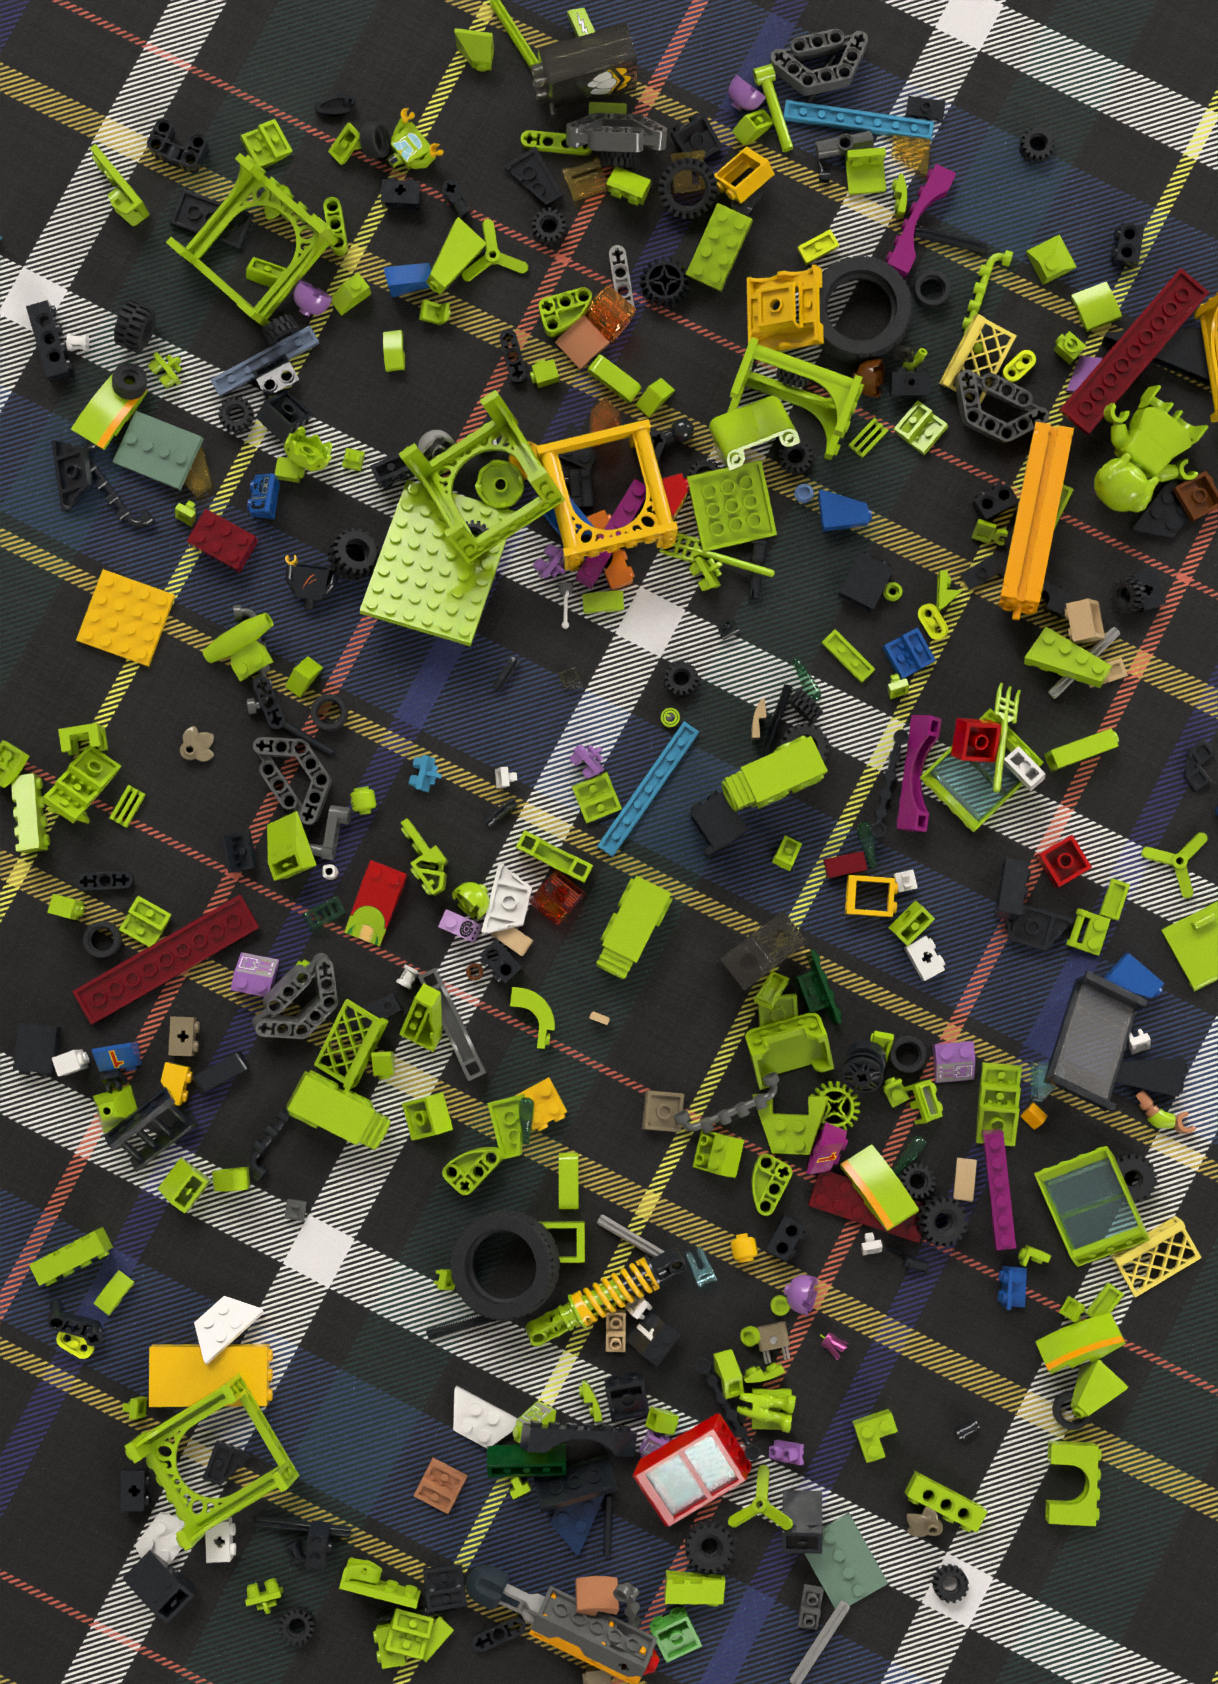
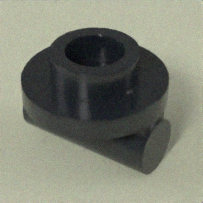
M730 620L722 622L718 628L722 640L740 632L736 622Z

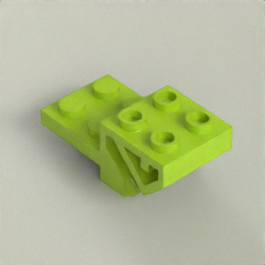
M407 818L401 822L404 826L401 830L408 839H413L414 843L412 846L421 855L411 862L413 867L410 870L418 880L422 879L424 883L421 886L426 893L436 897L445 890L447 874L443 872V868L448 864V861L436 845L431 849L427 846L416 828ZM435 864V865H438V866H439V869H438L437 871L430 870V869H422V868H421V867H425V868L436 869V867H435V866H432V865Z

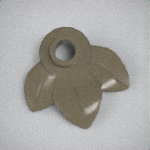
M195 726L188 728L183 734L184 743L180 747L181 756L186 760L197 759L201 762L210 760L214 757L213 752L209 749L213 743L214 735L208 732L198 733ZM190 747L193 749V752L188 753L186 749Z
M925 1507L922 1514H907V1521L910 1525L907 1532L910 1535L924 1537L926 1535L937 1536L942 1533L943 1524L933 1509Z

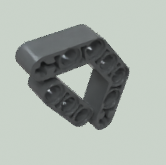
M832 29L796 37L792 40L789 49H775L771 53L770 64H772L776 75L804 96L846 88L851 84L864 56L868 36L863 31H856L852 35L844 36L841 30ZM831 40H838L839 42L834 43ZM813 44H819V45H821V46H820V47H816V46H814ZM795 48H801L802 50L797 51ZM841 50H845L838 65L810 71L799 62L836 54ZM848 58H853L855 61H849ZM789 71H796L797 73L791 74ZM846 74L848 77H842L840 75ZM828 78L829 81H823L822 79ZM804 82H809L811 85H805Z
M593 113L566 125V144L570 147H580L589 143V149L594 151L641 152L644 145L652 150H664L667 143V128L640 114Z
M964 370L955 376V388L962 423L999 443L1012 441L1033 430L1036 422L1046 423L1049 419L1047 409L1032 403L1033 398L1029 391L994 373H988L981 377L971 370ZM962 377H968V381H962ZM986 378L991 379V387L985 385ZM1003 386L1008 388L1009 393L1007 396L1002 394ZM970 387V389L963 391V388ZM978 388L986 394L1026 413L1006 423L982 411ZM966 393L971 395V403L965 401ZM1019 395H1023V396H1024V398H1025V403H1024V405L1021 404V403H1019V401H1018ZM969 412L975 415L974 422L968 419ZM1038 414L1041 415L1039 419L1035 421L1031 420V418L1037 416ZM1020 420L1025 423L1024 430L1018 427ZM986 421L991 422V430H987L985 428ZM1003 429L1008 431L1009 436L1007 439L1002 437Z
M257 738L253 743V749L262 761L259 767L260 774L283 808L289 811H297L300 820L304 824L309 826L315 825L322 812L332 779L313 749L302 739ZM264 742L267 746H272V749L264 748L262 751L259 746ZM286 743V750L282 753L278 752V745ZM305 744V752L297 753L298 745ZM272 757L297 758L311 779L303 804ZM310 760L316 761L314 769L307 768V763ZM268 765H272L274 768L273 773L270 775L265 774V768ZM326 776V784L319 785L317 782L318 778ZM278 781H283L284 788L277 791L275 784ZM316 793L319 794L320 801L318 803H312V795ZM288 797H294L295 803L293 806H286V799ZM308 805L317 808V810L312 809L311 811V808H309ZM311 811V815H313L314 817L313 819H309L307 821L305 815L310 814Z
M316 954L306 967L295 965L264 996L263 1004L265 1009L252 1019V1025L256 1033L262 1037L305 1039L336 1009L338 997L334 967L326 954ZM300 973H305L303 978L297 979ZM314 977L316 996L296 1016L278 1015L310 984L311 979ZM329 979L327 984L321 985L323 980ZM286 987H291L289 992H283ZM331 997L329 1002L324 1003L326 998ZM272 1001H277L275 1006H269ZM313 1011H318L315 1016H310ZM280 1024H285L282 1029H277ZM304 1025L303 1029L296 1030L298 1026Z

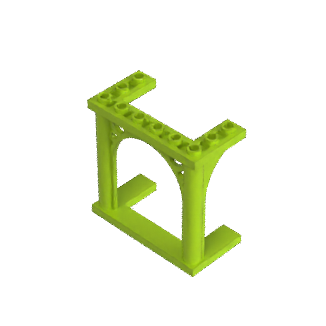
M239 153L235 158L240 164L238 179L220 207L186 247L172 237L166 243L225 292L247 315L262 326H265L270 322L267 319L330 244L335 246L338 240L334 237L336 233L314 213L310 216L306 212L308 208L300 201L298 204L292 200L294 196L288 190L282 191L278 188L280 183L273 177L268 179L264 175L266 171L248 154L244 157ZM259 188H264L266 191V197L263 201H259L257 198ZM271 192L273 199H276L274 203L270 202ZM252 193L253 201L247 202V200L251 198L250 194ZM268 206L279 210L290 220L296 234V251L287 269L258 304L253 307L207 267L200 258L236 215L250 207ZM286 208H289L288 213H285ZM298 220H301L300 222H301L302 224L308 223V225H303V226L299 227V226L297 225V221H298ZM307 229L313 231V236L310 239L301 238L302 231ZM302 244H310L308 247L305 245L304 250L301 249Z
M751 337L730 393L732 401L728 412L738 408L745 387L770 396H776L778 399L805 408L814 414L823 426L827 442L824 458L831 460L833 455L837 456L841 446L837 444L839 438H843L849 428L850 418L854 414L857 401L864 387V384H861L863 377L855 375L854 379L759 345L758 339ZM756 359L811 379L820 384L830 394L831 398H824L794 386L790 387L788 384L784 385L782 384L783 382L751 371L753 361Z
M496 390L480 400L492 421L484 424L480 429L469 434L457 444L452 445L448 450L437 455L431 461L427 460L415 443L399 453L404 463L420 483L425 486L449 527L444 531L445 535L467 563H470L566 500L539 462L517 425L519 423ZM502 435L499 444L493 445V441ZM497 450L507 452L520 462L528 475L527 479L539 497L475 538L454 503L452 495L454 479L460 468L472 457L486 451ZM446 471H451L450 476L440 477Z
M240 1373L213 1393L151 1431L147 1432L146 1430L125 1445V1453L130 1460H133L134 1464L144 1457L147 1458L146 1463L150 1469L154 1470L157 1483L165 1489L166 1498L176 1508L178 1519L180 1521L183 1520L185 1525L176 1533V1541L185 1551L192 1548L206 1534V1531L276 1488H279L282 1493L300 1476ZM240 1399L277 1462L278 1467L229 1496L209 1498L199 1495L185 1484L179 1474L176 1456L180 1440L190 1427L227 1404L231 1405ZM174 1437L175 1443L172 1444L170 1441H166V1439L168 1438L169 1440H171V1438ZM160 1446H167L171 1449L172 1454L170 1456H163L159 1453L158 1449ZM165 1461H170L172 1467L168 1468V1464ZM185 1494H189L191 1497V1501L189 1503L188 1498L185 1497ZM196 1500H200L203 1505V1509L199 1514L193 1511V1504ZM208 1503H212L214 1507H210V1511L207 1512Z

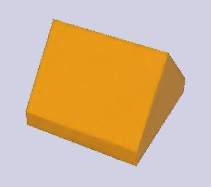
M1033 1102L1020 1117L1035 1130L1044 1123L1047 1115Z

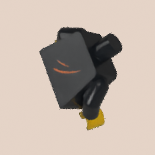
M288 555L285 557V561L288 564L286 566V582L291 591L295 592V597L304 598L305 609H315V600H322L325 596L330 595L338 583L340 574L337 576L335 574L336 570H332L331 567L298 563L296 555H294L292 562H289Z

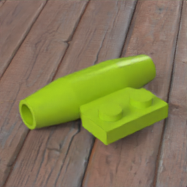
M263 613L247 619L226 631L203 650L205 659L209 663H213L231 656V666L239 681L245 680L273 663L265 646L257 641L273 626L271 617L267 613Z

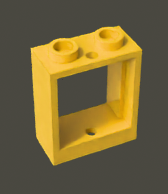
M746 146L714 175L718 191L726 193L731 200L735 199L742 203L774 175V171L767 159ZM749 167L754 169L736 187L731 185Z
M848 875L845 914L893 917V913L896 914L897 902H894V894L898 893V883H895V878ZM856 881L889 883L887 911L855 909Z

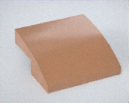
M585 315L555 341L580 370H583L595 356H598L610 344L608 339Z
M432 1458L414 1497L448 1514L468 1475Z
M608 1576L576 1578V1612L596 1616L598 1611L617 1615L619 1601L613 1595V1591L618 1585L617 1578Z

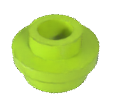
M890 582L886 584L883 595L889 601H896L902 595V588L898 583ZM894 589L896 591V594L891 595L889 593V590Z

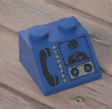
M275 474L255 475L254 481L251 480L250 492H252V497L247 502V510H249L251 516L275 519L280 482Z

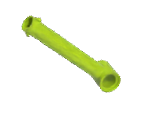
M772 64L753 69L754 81L757 86L762 85L782 151H790L793 149V145L773 86V81L776 80Z

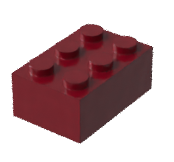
M206 508L187 540L190 546L238 573L243 569L259 541L253 534Z

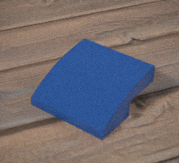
M918 628L882 647L896 674L899 675L900 680L936 661Z

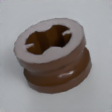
M473 963L467 967L466 974L471 980H479L482 978L484 970L481 965ZM472 967H479L478 972L480 975L478 977L476 975L474 977L471 976L472 972L470 969Z

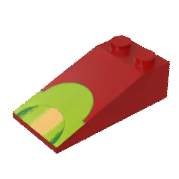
M370 860L344 933L381 946L408 875Z

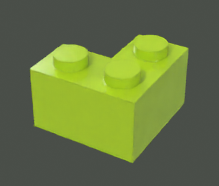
M889 1409L852 1421L866 1463L884 1458L885 1454L879 1438L898 1432Z

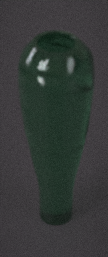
M799 658L793 660L792 663L796 669L803 691L815 701L820 699L822 695L821 690L814 679L803 667Z
M869 822L860 823L857 826V833L867 856L869 867H877L874 837L870 834L871 824Z
M524 1097L518 1103L522 1144L528 1145L530 1144L534 1102L531 1098Z
M919 1135L913 1137L904 1149L893 1169L896 1176L925 1148L926 1141Z

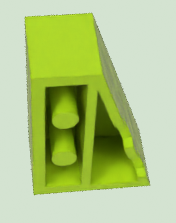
M423 983L414 998L399 1035L434 1052L442 1039L441 992Z
M666 1570L665 1604H707L709 1606H719V1604L724 1603V1575Z

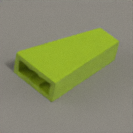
M459 217L451 227L426 281L429 287L439 295L481 253L487 244Z
M1111 728L1045 753L1044 756L1050 772L1118 747L1119 738L1117 733L1113 732Z

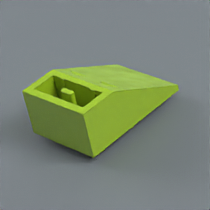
M297 811L267 825L268 865L274 881L290 878L317 866Z

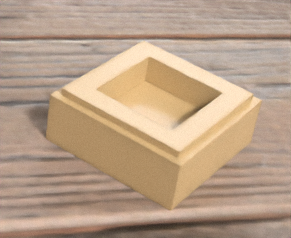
M592 1012L590 1015V1019L608 1025L610 1020L609 1017L596 1012Z

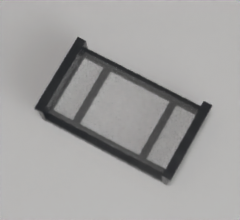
M1086 971L1084 976L1075 979L1043 1083L1062 1089L1101 1108L1104 1112L1108 1110L1114 1112L1116 1104L1110 1101L1136 1012L1146 1007L1147 1000L1090 971Z

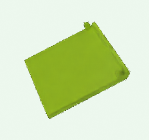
M1217 901L1161 930L1194 992L1218 980Z

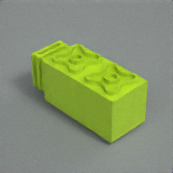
M804 735L777 747L774 753L741 767V771L724 778L721 786L725 798L734 812L750 805L752 808L757 806L760 809L786 797L791 790L793 793H796L820 782L824 778L823 775L828 771L812 736L806 738Z
M638 876L635 879H630L617 905L620 907L618 914L613 913L600 939L603 942L602 947L604 948L599 956V960L596 962L597 967L621 979L626 978L633 962L637 963L655 925L660 926L673 900L670 897V892Z
M312 1070L309 1073L305 1071L287 1103L289 1115L314 1128L320 1126L355 1145L361 1143L375 1151L389 1129L391 1123L389 1117L378 1113L371 1100L346 1088L344 1090L338 1088L339 1086L336 1082Z

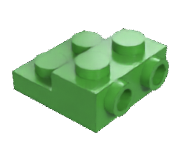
M679 1607L673 1608L669 1615L664 1617L656 1616L652 1623H649L651 1633L657 1637L656 1643L666 1663L702 1647L685 1607L681 1609Z

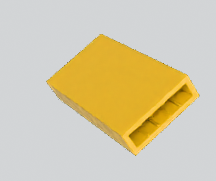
M200 1344L152 1345L149 1347V1407H190L219 1389L239 1373L258 1406H267L273 1398V1390L269 1389V1381L273 1379V1370L270 1369V1361L273 1360V1349H270V1344H229L210 1363L206 1364L203 1360ZM238 1399L231 1405L227 1404L224 1407L243 1406V1404L241 1403L240 1399Z

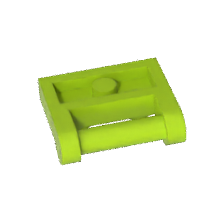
M1077 908V918L1066 945L1099 956L1111 919ZM1084 918H1088L1089 921L1082 943H1078L1077 940Z

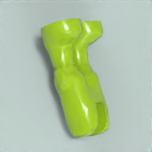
M740 1394L739 1399L753 1403V1408L738 1406V1413L761 1422H775L780 1425L783 1432L789 1433L792 1414L788 1413H793L796 1396L788 1395L784 1399H777L768 1394ZM769 1408L781 1409L788 1413L773 1412Z

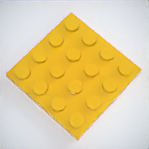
M103 569L76 640L149 667L175 595Z

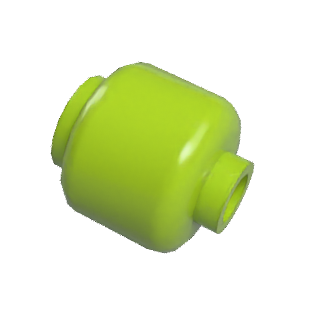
M368 786L355 788L354 792L350 794L353 811H359L360 815L369 814L371 809L376 807L374 791L369 789Z

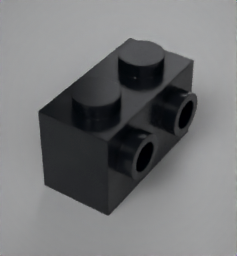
M399 453L370 465L379 488H389L394 485V482L408 480L413 475L412 471L401 459Z

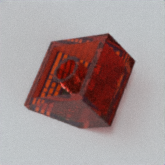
M556 869L537 890L529 903L559 927L586 893Z

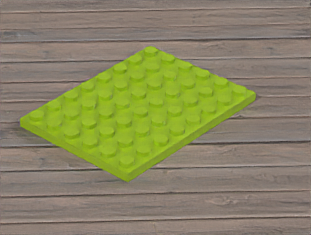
M406 480L363 599L360 614L471 646L507 539L485 552L483 556L480 555L470 563H467L445 535L444 531L449 527L425 486L415 481ZM452 493L456 507L465 522L468 521V524H471V520H474V524L480 521L481 526L484 523L486 528L490 529L516 512L506 508H494L482 501Z

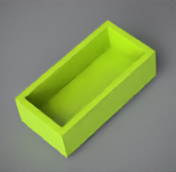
M717 203L686 275L721 292L752 225V218Z

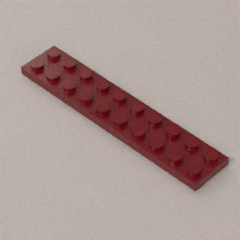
M1180 268L1058 411L1088 435L1104 417L1105 407L1110 403L1115 404L1210 292Z
M238 895L72 992L90 1024L93 1025L258 930L260 927L242 895Z

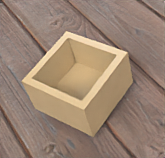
M1084 599L1066 604L1065 616L1070 623V628H1068L1070 639L1082 644L1105 639L1098 601Z

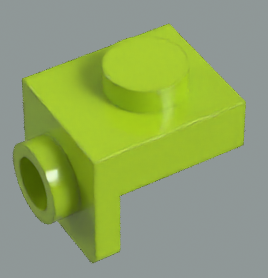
M423 300L419 320L442 325L450 318V303L439 304Z

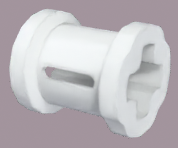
M68 333L66 340L68 351L82 349L84 352H88L89 336L87 334L73 336L71 333Z
M405 964V970L396 982L411 989L415 977L420 972Z

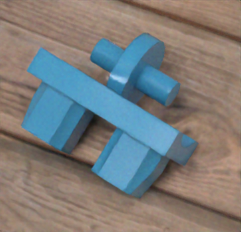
M427 755L415 757L413 767L420 769L419 775H411L409 784L418 790L429 792L430 784L434 785L435 779H441L442 774L437 773L436 759Z

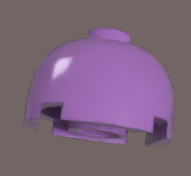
M738 75L734 77L729 86V98L733 101L731 105L739 111L742 109L753 111L766 98Z
M300 280L294 291V301L300 307L299 311L306 316L322 314L327 310L332 301V297L319 288L312 287V284Z
M799 1275L792 1279L790 1284H786L784 1295L787 1296V1303L792 1310L808 1316L807 1311H812L816 1300L817 1291H814V1285L818 1286V1278L810 1275Z

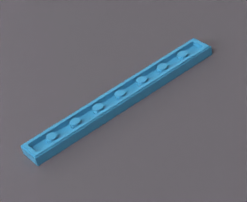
M786 100L783 115L785 121L859 132L871 131L872 134L931 142L934 127L933 121Z
M685 721L682 723L599 842L598 848L611 857L615 855L699 734L698 730Z

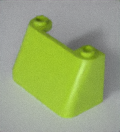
M776 396L766 397L715 417L709 425L717 454L729 471L744 463L745 455L743 450L776 437H779L781 444L786 447L800 443L794 425L781 401Z
M807 1013L749 1030L745 1035L760 1090L770 1087L765 1086L762 1078L771 1072L779 1074L811 1064L814 1070L818 1072L834 1069L828 1036L820 1016L816 1013Z

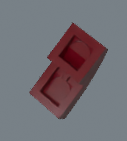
M863 851L823 860L827 878L867 870Z

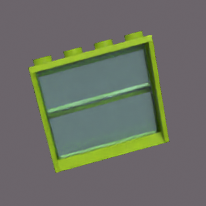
M991 708L979 718L981 720H991L999 724L1002 723L998 716H994V711ZM1008 726L1004 759L1019 746L1040 768L1044 762ZM951 746L920 778L950 808L952 813L957 815L964 825L974 832L1023 783L1003 765L1000 792L995 793L993 791L996 762L959 760L951 756Z
M1108 1146L1099 1147L1092 1152L1078 1155L1076 1158L1062 1161L1058 1165L1044 1168L1034 1173L1067 1251L1077 1267L1150 1241L1115 1157Z

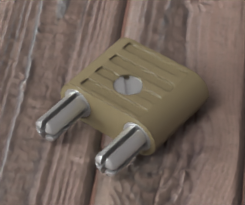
M785 1321L756 1327L760 1332L758 1346L760 1352H763L765 1364L771 1363L769 1350L782 1348L784 1360L790 1359L788 1349L790 1342Z

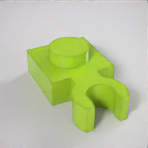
M978 519L972 538L990 544L991 540H995L998 545H1004L1005 539L1000 538V536L1007 537L1008 531L1005 529L996 530V524Z

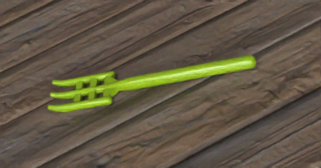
M677 532L678 541L673 544L675 547L674 552L659 549L663 554L691 563L694 562V557L701 555L705 558H713L715 561H721L722 563L765 576L773 577L775 574L772 569L712 551L703 552L699 547V538ZM683 539L687 540L685 545L681 544ZM691 541L695 542L693 547L689 546ZM679 549H683L682 555L678 554ZM687 551L691 552L690 557L686 556Z
M1000 683L998 687L994 716H998L1002 722L993 782V791L995 793L1000 792L1008 722L1013 724L1017 722L1021 690L1017 691L1013 702L1010 700L1012 687L1009 686L1006 697L1003 698L1001 697L1003 683Z

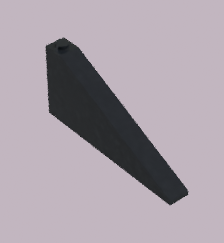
M1202 328L1178 329L1152 359L1151 363L1211 387ZM1106 332L1101 341L1114 346L1125 332Z

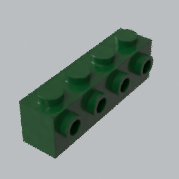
M520 1444L487 1446L488 1477L566 1475V1444H558L546 1453L527 1452L520 1448Z

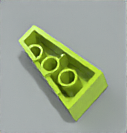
M1048 627L1044 628L1025 656L1024 661L1026 665L1055 672L1060 676H1067L1098 688L1105 682L1112 668L1110 664Z
M102 1227L31 1263L29 1266L38 1285L40 1286L45 1283L46 1286H49L56 1282V1277L61 1274L66 1277L75 1272L73 1268L80 1265L82 1269L91 1264L92 1258L97 1256L98 1259L109 1255L108 1250L112 1249L113 1246Z

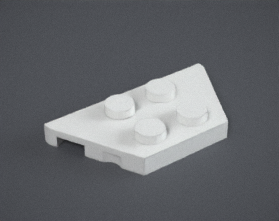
M501 862L498 864L482 934L515 928L524 924L532 887L523 882L514 872L512 873Z
M223 1296L194 1322L204 1362L206 1364L210 1363L254 1323L264 1311L256 1306Z
M458 1386L455 1387L454 1431L485 1448L494 1445L513 1431L518 1418Z
M160 1512L135 1544L140 1557L142 1558L149 1550H152L170 1564L182 1549L176 1541V1533L185 1525L183 1520L180 1521L177 1515L173 1516L169 1513Z

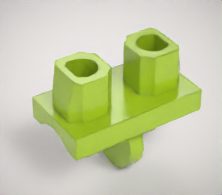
M158 352L154 353L155 359L148 364V367L155 375L162 369L165 370L166 374L159 378L164 387L167 389L174 383L177 386L182 382L173 372V369L177 372L182 370L179 366L182 361L180 357L173 358L171 355H168L166 357L169 361L167 364Z
M703 556L696 557L694 559L696 562L689 567V570L694 576L701 572L705 576L703 580L698 582L701 590L706 591L721 586L717 577L722 575L719 570L722 566L721 561L715 563L713 558H711L707 563Z
M276 1578L264 1582L266 1591L260 1592L258 1583L248 1585L247 1598L245 1600L246 1606L257 1604V1610L264 1609L266 1614L271 1613V1607L277 1606L276 1600L272 1599L280 1598L281 1593H283V1588L279 1587Z

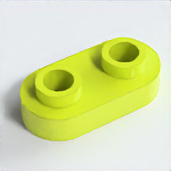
M1030 350L1021 351L1004 367L1002 371L1003 378L1012 383L1017 382L1034 366L1036 362L1035 354ZM1022 359H1027L1028 364H1024ZM1008 372H1014L1015 376L1011 377Z
M933 604L921 606L918 610V617L929 636L934 640L944 638L948 633V626L937 607ZM928 610L932 612L931 616L927 614ZM938 626L941 627V633L937 631Z
M58 1333L56 1338L57 1344L64 1350L80 1359H85L92 1355L94 1346L87 1345L84 1338L70 1335L71 1340L67 1341L65 1339L66 1333ZM83 1344L87 1346V1351L82 1350Z

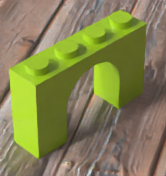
M1048 1440V1462L1050 1464L1074 1465L1081 1468L1085 1475V1487L1083 1492L1073 1500H1046L1045 1520L1048 1524L1096 1526V1520H1099L1097 1500H1100V1489L1097 1488V1482L1101 1479V1471L1098 1468V1461H1101V1449L1095 1443Z

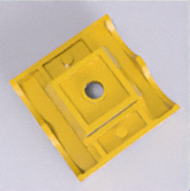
M812 265V268L805 271H779L777 275L769 278H747L748 344L751 337L758 339L759 345L776 351L824 344L823 324L820 323L819 288H822V268ZM795 292H799V324L796 323ZM780 301V307L774 310L773 305L775 302Z

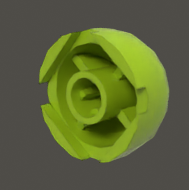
M466 882L452 892L453 899L457 898L460 902L458 904L459 908L473 919L477 916V920H479L486 913L490 904L487 894L488 889L483 884L478 885L474 882Z

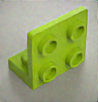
M885 147L847 150L845 162L849 195L886 191L884 171Z

